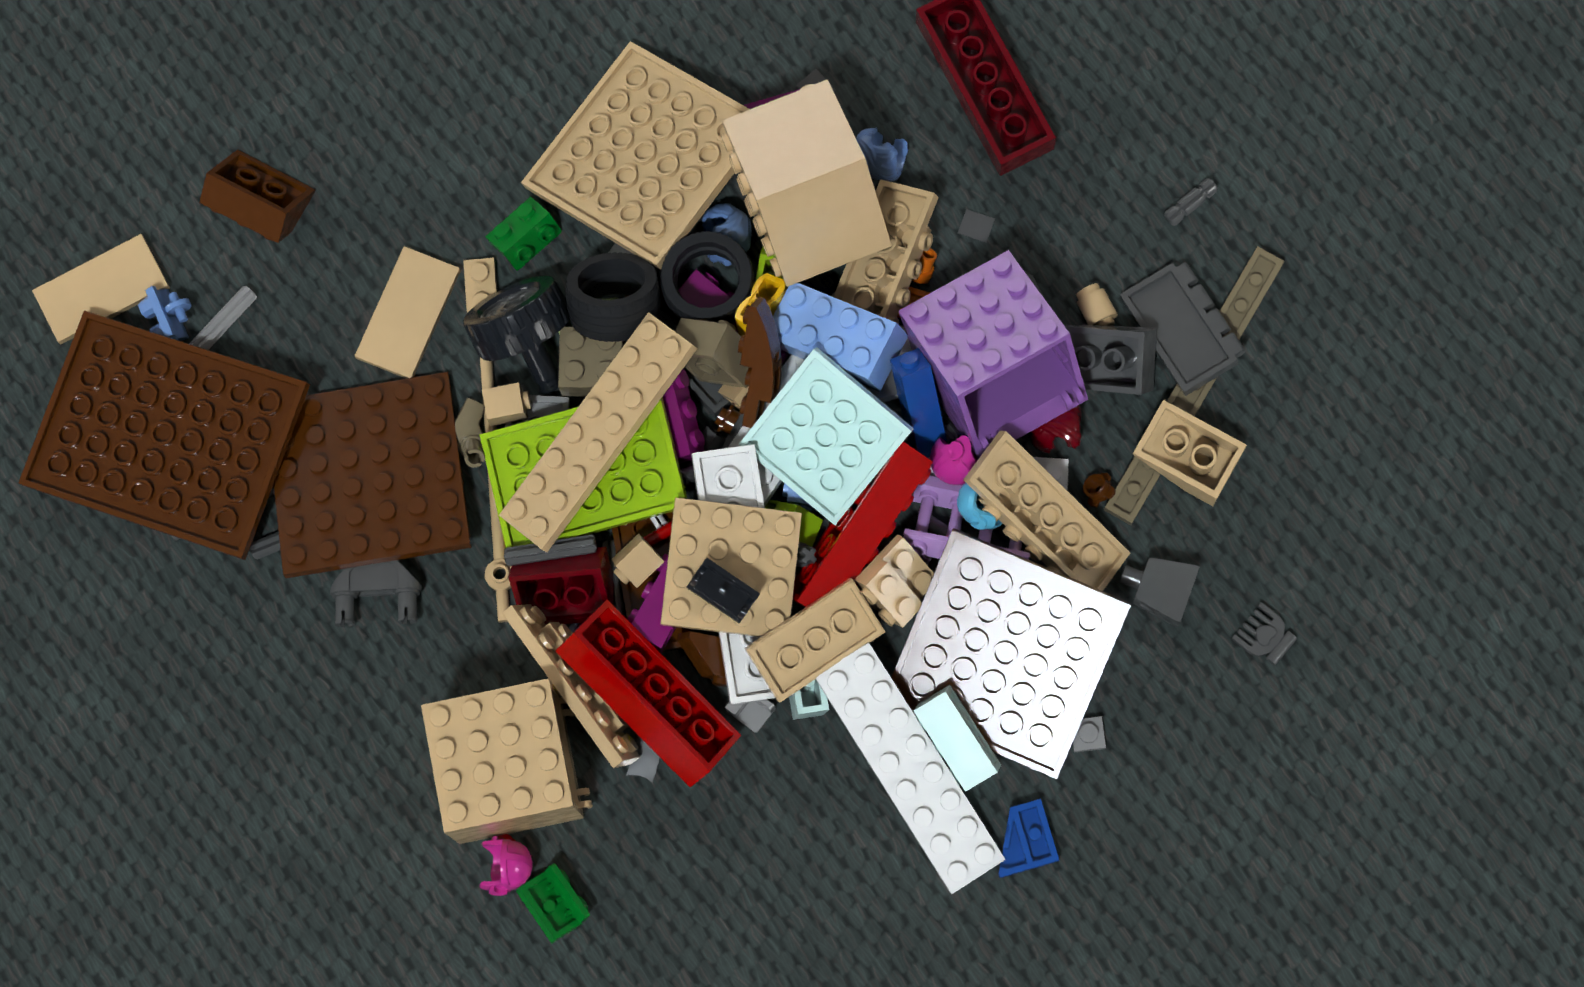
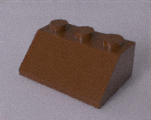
M236 150L206 173L199 203L209 207L215 213L222 214L236 221L240 226L247 227L263 235L264 238L279 243L293 231L316 189Z

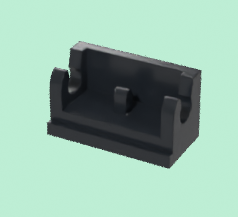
M707 557L686 587L737 623H740L746 616L748 610L760 595V593Z

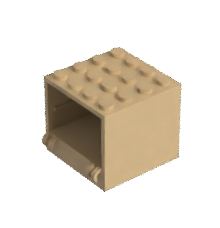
M828 79L817 84L805 85L799 91L722 120L726 133L721 134L727 152L733 151V153L729 154V160L734 173L738 174L736 180L742 196L747 195L744 203L750 217L755 216L752 221L758 237L765 236L761 239L767 257L772 255L774 257L769 260L776 277L782 275L786 287L892 246L865 156Z
M549 678L421 705L443 830L446 835L457 843L463 844L494 836L583 819L582 808L589 809L593 807L592 800L581 801L580 799L581 795L589 796L590 790L589 788L579 789L565 720L566 716L574 717L575 714L571 709H563V704L567 703Z

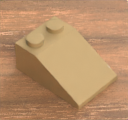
M1163 400L1134 450L1133 455L1187 493L1214 506L1247 445Z

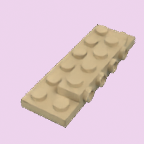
M880 179L875 192L892 246L847 263L833 297L899 324V319L897 318L901 307H906L910 301L911 294L908 290L912 279L916 280L921 273L922 264L920 258L923 251H928L932 246L933 235L931 234L932 230L928 227V223L939 197L934 192Z
M1007 431L998 432L963 479L980 496L978 500L984 505L982 511L992 514L996 518V522L998 520L1006 526L1003 529L1004 534L1013 541L1018 542L1020 540L1027 546L1024 552H1029L1030 558L1034 561L1039 562L1041 560L1049 569L1103 591L1130 554Z
M531 604L511 605L503 611L504 617L613 768L631 765L639 759L640 755L636 751L638 749L637 743L629 734L622 732L629 725L555 652L572 634L571 630L565 624H560L559 622H549L546 625L544 623L546 617L537 606L533 607Z

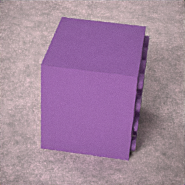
M1009 250L899 310L911 349L919 348L931 365L940 405L960 434L969 438L972 452L977 459L980 458L999 431H1007L1016 440L1088 400L1069 331Z

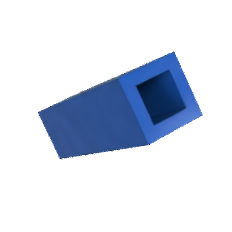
M917 348L890 359L903 420L914 428L907 437L908 443L912 448L930 458L931 450L936 440L941 437L947 442L931 365L920 349Z

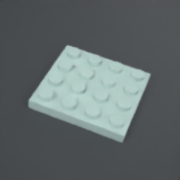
M816 347L763 412L739 445L755 444L757 460L832 524L836 525L914 428Z

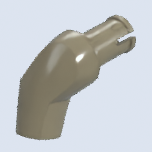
M466 398L455 420V431L459 451L464 456L465 463L472 468H476L482 465L481 461L484 462L485 460L479 435L483 434L480 422L485 405Z

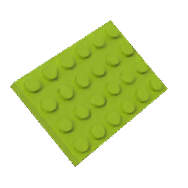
M663 396L557 540L586 536L673 512L675 497L688 499ZM578 407L479 434L498 516ZM499 516L506 548L534 544Z

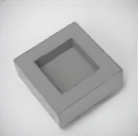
M1102 716L1082 719L1072 742L1074 753L1106 749Z

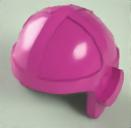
M964 435L950 444L939 437L930 454V460L933 461L931 467L934 474L944 483L953 486L965 483L963 479L978 460L972 452L969 438Z
M497 836L492 837L489 841L482 842V846L493 855V863L491 868L492 881L481 882V889L489 890L491 895L504 896L526 883L533 868L532 857L526 846L510 839L500 840Z

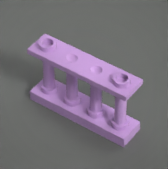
M929 476L923 485H918L915 489L912 502L921 503L915 530L905 528L903 537L919 556L940 559L952 529L955 528L960 531L963 517L958 511L957 498L959 490L963 485L953 486L944 483L938 477ZM933 506L952 509L946 536L927 533ZM993 529L980 530L978 539L990 543ZM1010 539L1009 548L1000 547L1029 560L1030 553L1021 551L1022 542L1020 540L1016 542Z

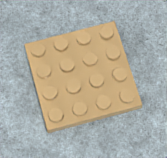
M675 497L660 625L762 637L791 617L802 513ZM706 557L760 593L740 623H737L686 588Z

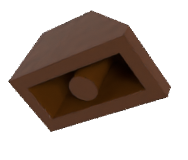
M692 631L678 634V642L701 677L713 679V685L727 687L720 638Z

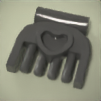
M1261 602L1258 608L1273 620L1271 621L1256 609L1254 614L1267 625H1262L1254 617L1250 616L1248 620L1257 628L1254 629L1248 623H1244L1243 627L1254 635V639L1241 629L1237 631L1252 646L1248 645L1236 634L1232 637V640L1251 655L1256 657L1267 655L1265 659L1273 666H1276L1297 640V637L1289 631L1284 634L1285 624L1281 617Z

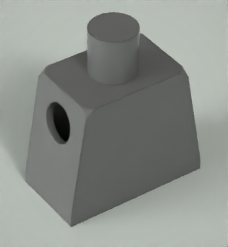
M1148 558L1144 571L1126 565L1120 583L1137 589L1133 604L1178 627L1200 566L1158 558Z

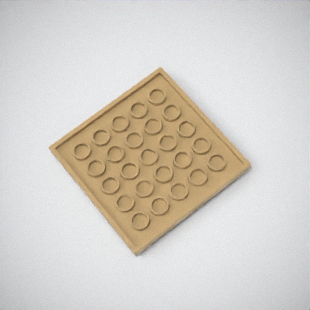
M630 41L522 180L521 184L530 192L661 270L663 261L672 246L689 234L734 175L729 160V154L733 153V151L727 152L721 134L726 133L722 120L750 109Z

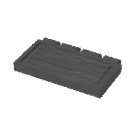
M1187 262L1177 267L1174 263H1171L1120 294L1122 301L1139 327L1157 329L1156 353L1185 396L1238 365L1237 358L1246 352L1235 333L1222 337L1231 328L1218 308L1206 313L1215 304L1202 284H1198L1190 289L1199 280Z

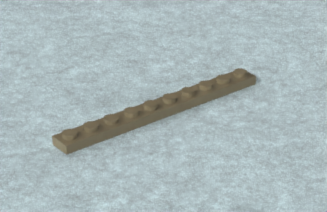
M1257 246L1220 310V313L1231 328L1222 337L1235 333L1240 340L1282 268L1284 260ZM1217 378L1187 396L1176 385L1167 402L1195 416ZM1135 456L1116 487L1115 495L1109 499L1104 511L1132 525L1161 474Z

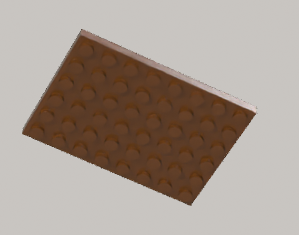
M84 311L18 484L246 560L310 384Z

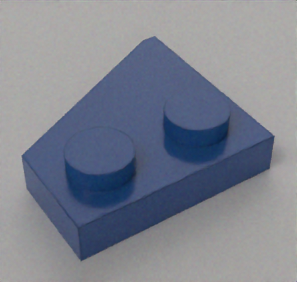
M1041 799L1010 807L1002 855L1006 860L1000 863L999 878L1059 862L1058 853Z

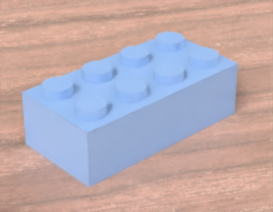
M800 283L788 286L773 315L782 351L805 360L812 350L817 347L859 383L881 391L892 369L890 359L899 356L908 338L907 333L898 323Z

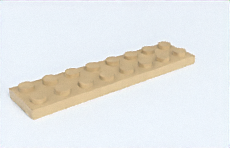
M648 312L499 516L541 550L548 552L698 348Z

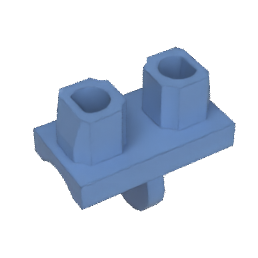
M155 286L146 289L147 297L138 304L139 310L145 318L152 319L156 316L159 324L150 328V332L178 341L189 338L183 322L188 320L185 312L192 307L188 298L179 299L177 292L170 293L169 289L157 290Z

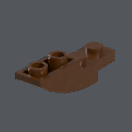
M758 297L751 305H747L743 315V324H747L745 335L741 336L738 345V353L742 354L740 365L749 367L745 377V385L749 386L747 396L743 397L740 406V414L744 415L742 426L752 428L763 414L765 402L771 403L780 392L782 377L781 348L777 327L766 299L763 297Z

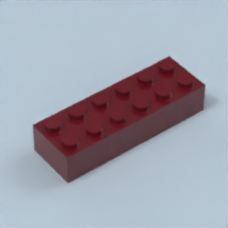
M933 0L917 8L916 23L999 176L1054 150L1056 137L980 0Z

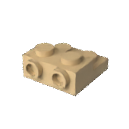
M897 534L856 577L855 581L862 588L860 593L864 596L865 600L871 605L876 604L880 609L878 615L889 626L896 624L903 628L919 611L922 604L920 600L926 594L934 572L905 538Z

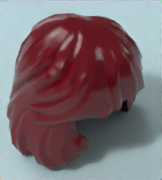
M1077 405L1031 431L1030 440L1032 445L1041 452L1048 454L1051 449L1055 448L1053 441L1056 437L1064 439L1068 447L1076 449L1080 446L1081 407Z

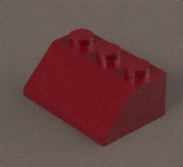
M598 547L597 551L592 554L514 565L511 567L508 576L516 605L531 604L533 607L537 606L546 617L544 622L546 625L549 622H559L560 624L583 623L607 599L614 605L613 570L606 547Z

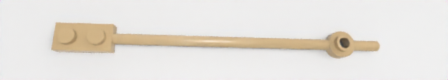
M494 258L463 260L467 313L478 303L497 292ZM480 358L482 389L494 387L493 362ZM484 409L485 433L497 430V425L491 426L488 422ZM488 474L494 560L485 569V580L492 589L496 590L498 622H508L502 612L509 607L508 590L511 588L508 576L512 566L506 565L504 559L505 542ZM499 569L506 571L505 577L502 579L495 578V572Z

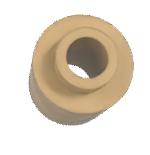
M1098 283L1091 284L1076 294L1078 298L1077 305L1088 325L1113 326L1115 324L1114 319L1118 314L1105 289L1100 288Z

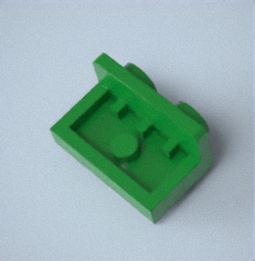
M529 197L485 237L509 261L511 266L518 271L553 241L562 230L551 214L532 197Z
M555 863L548 866L543 873L516 890L551 944L581 926L590 916L586 901L575 893L570 885L568 875L564 870L559 869Z

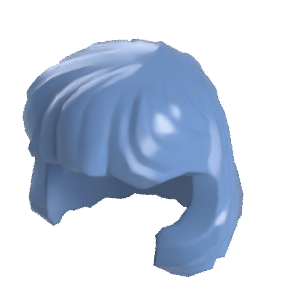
M868 128L860 131L856 140L865 156L871 178L890 182L897 180L905 164L908 142L902 138L895 139L893 146L889 142L883 144V135L877 131V128Z
M729 203L717 204L705 212L702 218L704 232L722 233V235H727L736 241L745 252L749 250L752 229L751 221L746 213ZM707 255L713 263H723L724 266L732 264L729 260L720 256Z

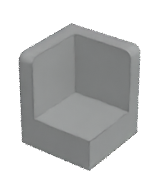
M769 700L730 705L728 702L725 709L734 718L754 733H757L775 711V705Z

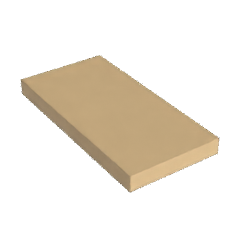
M140 234L33 289L32 292L58 343L61 345L74 338L84 311L111 319L138 305L147 297L145 290L149 287L155 286L157 290L169 289L170 287L144 236Z
M404 246L356 351L355 358L403 378H414L461 272L460 268Z
M849 578L744 649L772 694L780 703L815 680L817 676L840 662L846 656L884 634L885 630L864 596L860 593L854 580Z

